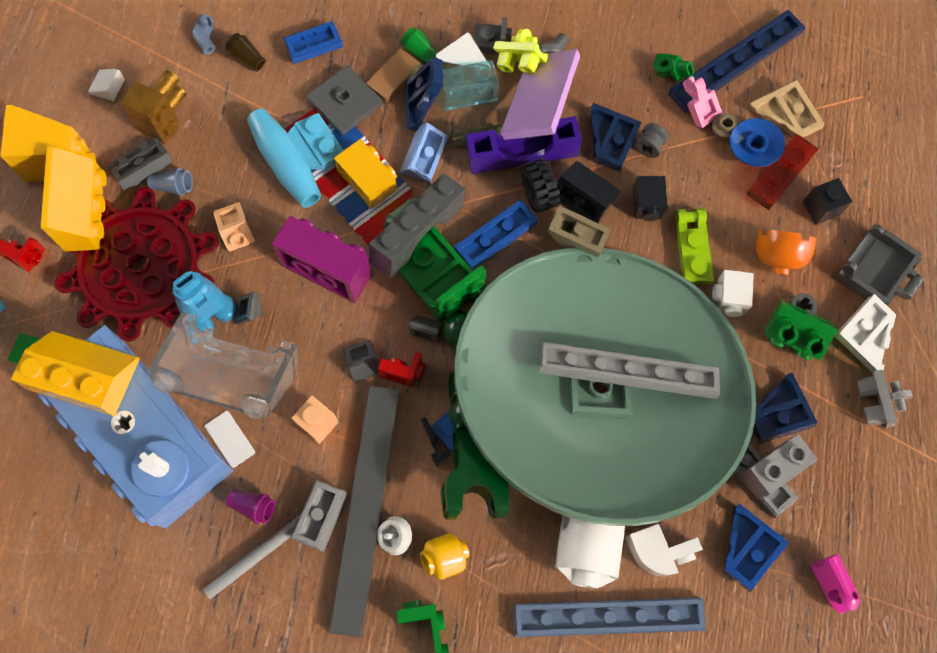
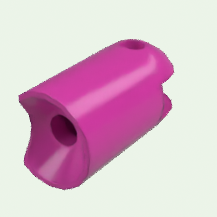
M839 554L826 557L811 564L830 606L835 611L843 614L847 610L854 611L858 608L860 603L859 594Z

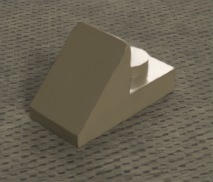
M560 205L547 230L562 249L574 246L596 257H599L611 229Z

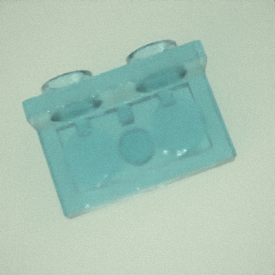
M493 61L443 69V102L446 111L498 101L499 82Z

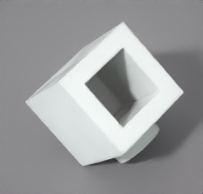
M724 270L717 279V284L714 285L712 291V301L716 302V306L726 316L740 317L752 307L754 273Z

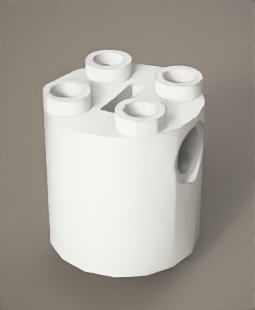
M562 515L554 568L558 569L572 585L597 589L618 579L625 526L593 524Z

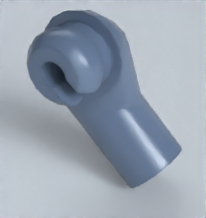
M202 14L196 21L192 36L204 54L209 55L216 48L210 40L214 20L210 15Z

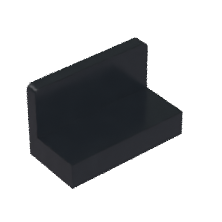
M576 161L560 176L557 182L558 185H556L560 193V202L577 214L596 223L602 221L609 206L621 193L618 188L579 161Z

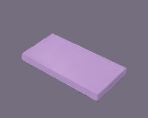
M578 49L547 53V62L538 63L534 74L522 73L501 130L504 140L555 134L580 59Z

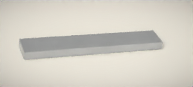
M542 342L540 345L538 373L712 399H717L720 395L718 367Z

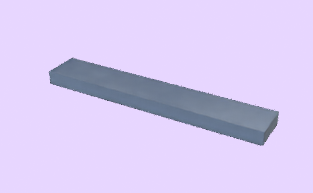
M703 598L513 604L515 637L706 631Z

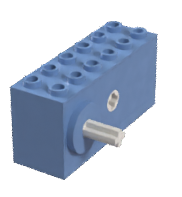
M106 325L85 340L136 356L128 345ZM140 360L115 417L37 393L39 398L48 407L53 406L59 412L55 417L60 424L67 430L71 428L77 436L74 438L76 444L84 452L90 451L96 459L92 463L104 476L108 474L114 480V483L111 485L114 491L122 499L128 498L134 505L131 511L140 522H147L152 527L157 525L166 529L234 471Z

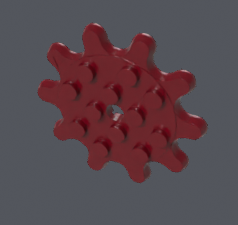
M149 187L138 189L134 194L132 205L125 210L115 209L108 200L104 199L105 211L102 212L101 216L104 237L100 239V249L68 251L75 254L77 259L76 265L72 270L59 274L54 281L55 288L61 293L81 292L84 294L85 304L76 316L77 323L81 327H95L101 320L111 316L118 321L119 337L124 341L131 342L139 338L143 323L151 317H159L171 329L179 328L184 324L185 320L182 318L175 302L173 283L184 273L193 271L215 284L211 275L199 270L198 261L206 254L214 252L219 244L217 236L211 232L194 234L189 231L188 224L196 212V207L192 201L184 199L176 203L169 210H160L155 204L156 195ZM138 258H144L143 270L132 269L133 261Z

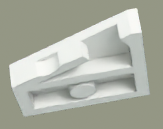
M874 294L866 299L839 329L835 337L872 373L873 371L884 370L885 365L882 364L884 350L889 348L890 330L894 326L896 314Z

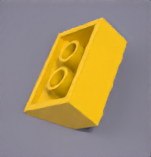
M47 147L41 229L65 252L100 249V239L104 237L101 216L102 212L105 211V200L103 197V187L107 184L105 171L92 158L56 147Z
M51 331L24 350L11 380L27 390L115 417L140 358Z

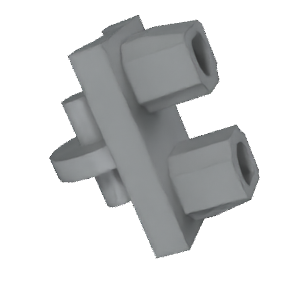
M883 369L873 371L871 377L857 381V388L860 398L875 395L878 398L879 405L864 408L867 425L884 424L885 428L895 427V423H897L892 402H895L898 412L906 411L907 408L904 400L912 398L913 395L911 390H901L899 381L890 382L892 393H889Z

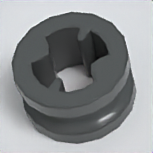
M806 293L797 294L789 301V303L795 306L800 302L804 303V308H808L806 311L815 314L817 310L816 300Z

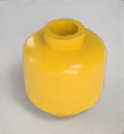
M448 533L428 540L424 545V551L420 553V558L428 576L433 575L436 579L443 580L463 572L466 567V558H469V550L464 540L459 541L454 534Z

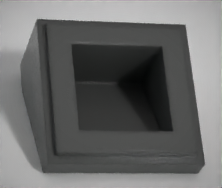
M416 315L410 321L409 330L412 336L434 343L438 342L443 328L442 322L440 323L420 315Z
M371 340L343 349L354 382L379 374V362Z

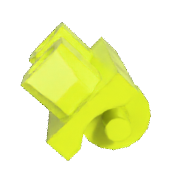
M520 29L516 36L511 37V42L495 41L493 47L499 54L496 66L503 72L512 73L516 61H519L518 68L522 72L534 74L538 63H546L548 58L547 53H541L537 44V37H532L529 29Z

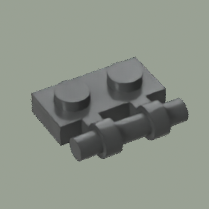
M157 137L148 142L145 140L140 142L138 148L126 155L122 153L116 156L117 160L108 164L112 174L123 190L138 185L147 176L154 172L162 171L169 163L173 162Z

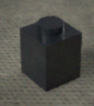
M637 176L632 188L634 219H643L644 221L662 219L668 207L665 176Z
M839 178L814 187L803 200V204L815 225L840 216L853 202Z

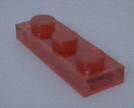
M796 133L785 146L782 156L775 163L768 166L749 189L747 195L767 210H770L819 149Z

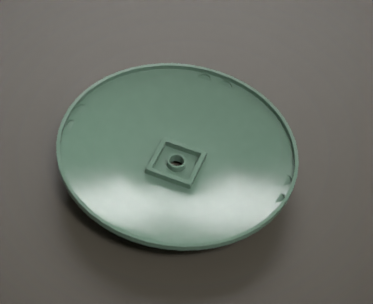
M565 248L528 258L499 275L485 288L468 312L460 331L454 362L455 390L464 423L474 443L484 458L509 484L532 501L551 511L572 519L609 526H637L660 522L685 513L707 500L724 485L745 455L752 436L756 413L755 383L746 351L726 316L710 298L686 278L653 260L636 254L607 248L602 249L599 257L578 248ZM542 342L718 367L720 395L717 399L603 382L598 383L605 385L607 392L603 394L598 393L592 385L597 383L596 381L538 373L540 345Z

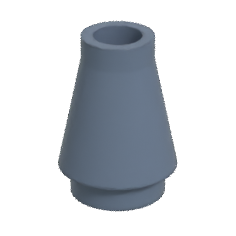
M180 167L152 173L148 176L147 183L148 187L152 190L182 196L185 193L191 192L193 178L190 171Z

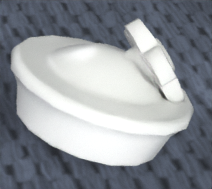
M399 516L388 518L379 527L377 535L379 545L391 555L403 554L409 548L412 541L411 527L408 522Z

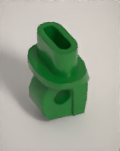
M656 54L653 68L657 76L661 78L673 77L674 80L680 81L682 77L689 78L694 75L691 61H684L682 57L676 54Z

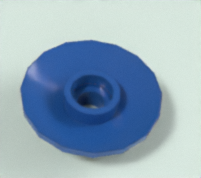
M760 118L747 119L740 122L732 130L729 139L730 149L734 156L742 163L753 167H766L775 163L782 156L785 148L784 135L779 127L770 121Z

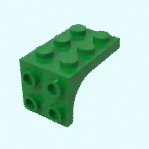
M435 226L422 237L415 247L410 260L398 271L400 276L440 323L454 313L460 312L462 310L461 307L468 301L471 303L475 302L485 289L486 269L480 266L473 270Z

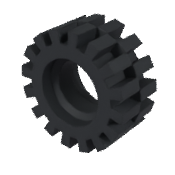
M541 158L521 165L522 184L525 187L528 202L535 213L558 207L560 205V193L556 186L558 184L557 180L554 179V172L551 171V166L547 163V160Z

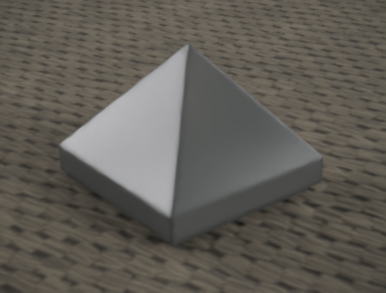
M253 291L239 297L235 324L240 325L249 322L263 314L258 292Z

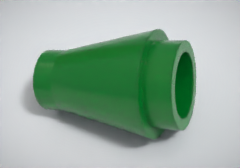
M411 27L400 41V44L404 46V51L424 62H428L432 57L436 58V54L439 53L422 30H417L415 27Z

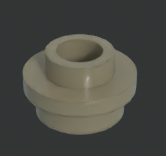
M728 113L717 115L712 122L714 135L721 140L730 139L732 130L739 124V121L735 116Z

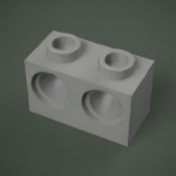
M797 434L784 441L739 475L755 497L761 499L775 492L818 459L800 435Z

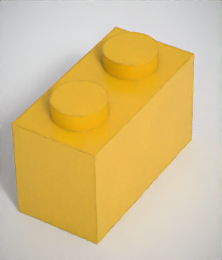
M359 139L334 157L337 171L372 209L397 190V175L389 164L384 165L379 160L380 156L372 145L367 146Z

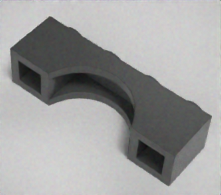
M443 173L369 243V263L391 279L410 260L419 241L433 226L438 223L446 225L462 209L466 188Z

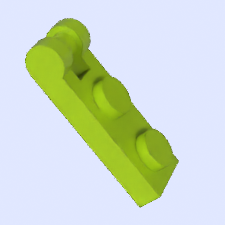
M696 208L695 211L688 212L686 209H676L675 211L682 277L686 278L693 285H711L714 281L705 208ZM695 222V229H687V223Z

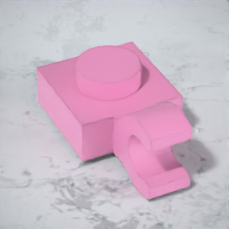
M691 76L683 82L686 92L693 98L687 105L696 127L703 128L713 121L717 115L722 114L715 91L706 89L703 78L700 77L695 81L694 77Z

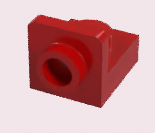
M29 237L23 246L12 239H9L8 242L0 239V256L28 273L41 261L46 251L32 237Z
M418 352L415 353L410 367L407 366L406 362L397 358H390V360L382 358L378 367V373L381 378L413 388L415 380L420 381L422 379L426 364L422 363V353Z

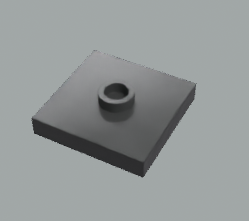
M348 65L306 96L307 101L341 136L383 105L382 99Z

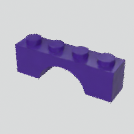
M576 116L559 119L555 134L504 140L502 135L496 133L495 130L466 134V153L470 172L472 175L519 167L541 158L549 162L578 157L582 138Z

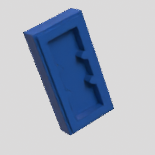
M333 21L283 38L293 64L343 47L342 40Z

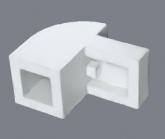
M659 524L625 537L636 564L642 570L654 576H669L679 573L674 560L677 561L678 566L695 560L694 553L703 550L698 538L669 548Z

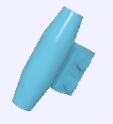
M257 109L250 113L247 117V122L256 145L280 184L303 208L316 204L321 198V193L310 169L324 170L335 165L334 157L344 151L320 114H314L294 123V126L287 133L265 109Z

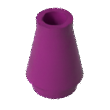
M233 489L227 497L226 506L234 509L255 524L261 522L266 524L274 513L275 500L271 499L268 494L243 492Z

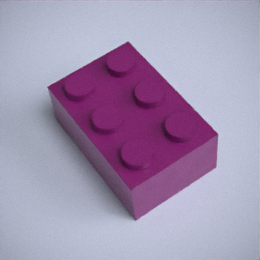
M289 216L271 244L282 267L354 304L372 277L368 256L363 248L356 244L349 246L341 242V239L336 234L330 231H325L324 233L316 229L313 223L304 218L298 220Z

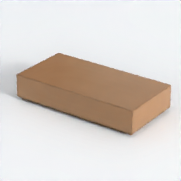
M400 48L366 84L382 101L387 103L404 86V83L421 68V63Z

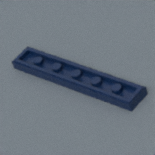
M788 9L696 71L693 77L695 81L700 77L703 78L706 89L717 92L802 34L806 27ZM688 78L672 87L668 93L685 113L689 111L687 103L693 100L683 86V82Z

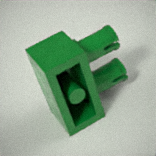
M782 299L777 303L764 327L765 335L769 336L767 340L772 344L782 348L786 344L796 349L794 353L806 360H811L813 357L820 361L826 354L830 343L838 331L834 323Z

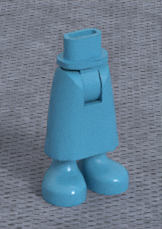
M188 271L174 281L173 294L182 318L186 322V329L192 337L204 340L212 335L214 331V324L210 318L212 315L221 322H228L236 316L237 305L233 298L224 294L217 285L199 273Z

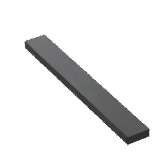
M369 387L330 627L331 634L354 637L363 636L400 393L398 389Z

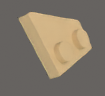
M797 80L751 102L749 105L750 111L764 120L772 122L780 130L797 140L822 129L824 126L823 120Z

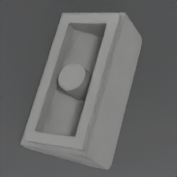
M316 480L291 539L324 552L348 494L344 490Z

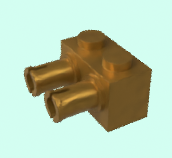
M164 69L153 87H147L135 81L120 102L138 132L152 139L157 137L163 144H166L170 137L176 134L180 123L175 111L187 96L186 91L176 85L180 79L174 72Z

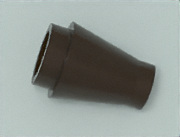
M235 33L227 41L225 50L228 51V55L233 59L247 65L256 72L265 65L266 59L261 56L246 35Z

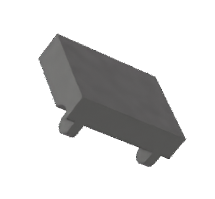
M874 224L834 278L865 300L874 294L887 306L894 299L895 295L902 299L910 300L923 283V278L914 270L922 260V253L890 231L885 230L882 226ZM907 276L910 280L903 289L900 287V284Z

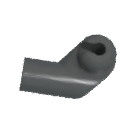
M559 33L553 42L537 44L541 53L560 52L568 44L569 38L567 35Z

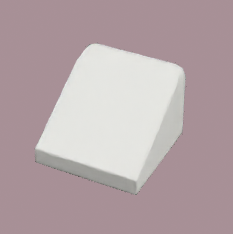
M99 70L88 93L114 102L125 79L120 70Z

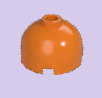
M759 230L756 252L759 260L764 265L772 267L771 273L789 275L790 270H800L810 262L815 251L817 238L809 236V241H806L807 239H801L802 234L768 230L766 235L763 230Z

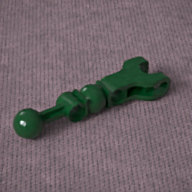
M465 312L454 313L447 318L443 326L445 340L454 348V353H456L460 331L468 314ZM450 372L448 382L451 404L449 418L451 424L455 427L452 431L454 470L449 474L440 490L443 517L446 520L456 519L463 509L464 494L475 493L485 500L488 514L492 518H505L509 510L508 482L497 473L474 443L458 405L454 372Z

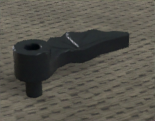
M426 417L422 418L421 422L435 451L434 454H431V457L436 467L446 463L445 459L452 456L450 450L444 453L441 452Z

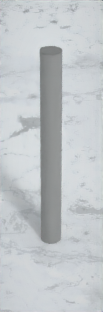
M300 515L205 587L203 591L206 596L212 599L288 540L293 534Z

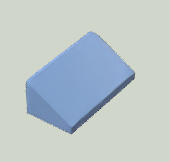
M427 122L419 126L400 173L430 183L449 136Z

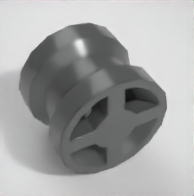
M648 123L642 130L643 135L639 136L635 141V148L647 157L656 158L661 153V146L667 143L669 134L663 127L654 123Z

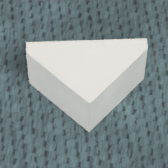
M466 33L436 54V58L441 59L442 63L489 73L491 70L489 63L469 33Z

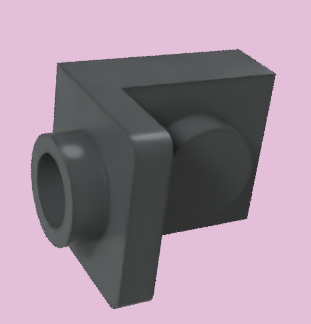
M507 17L502 18V26L476 23L474 41L482 53L498 54L493 49L495 41L511 42L512 28H507Z

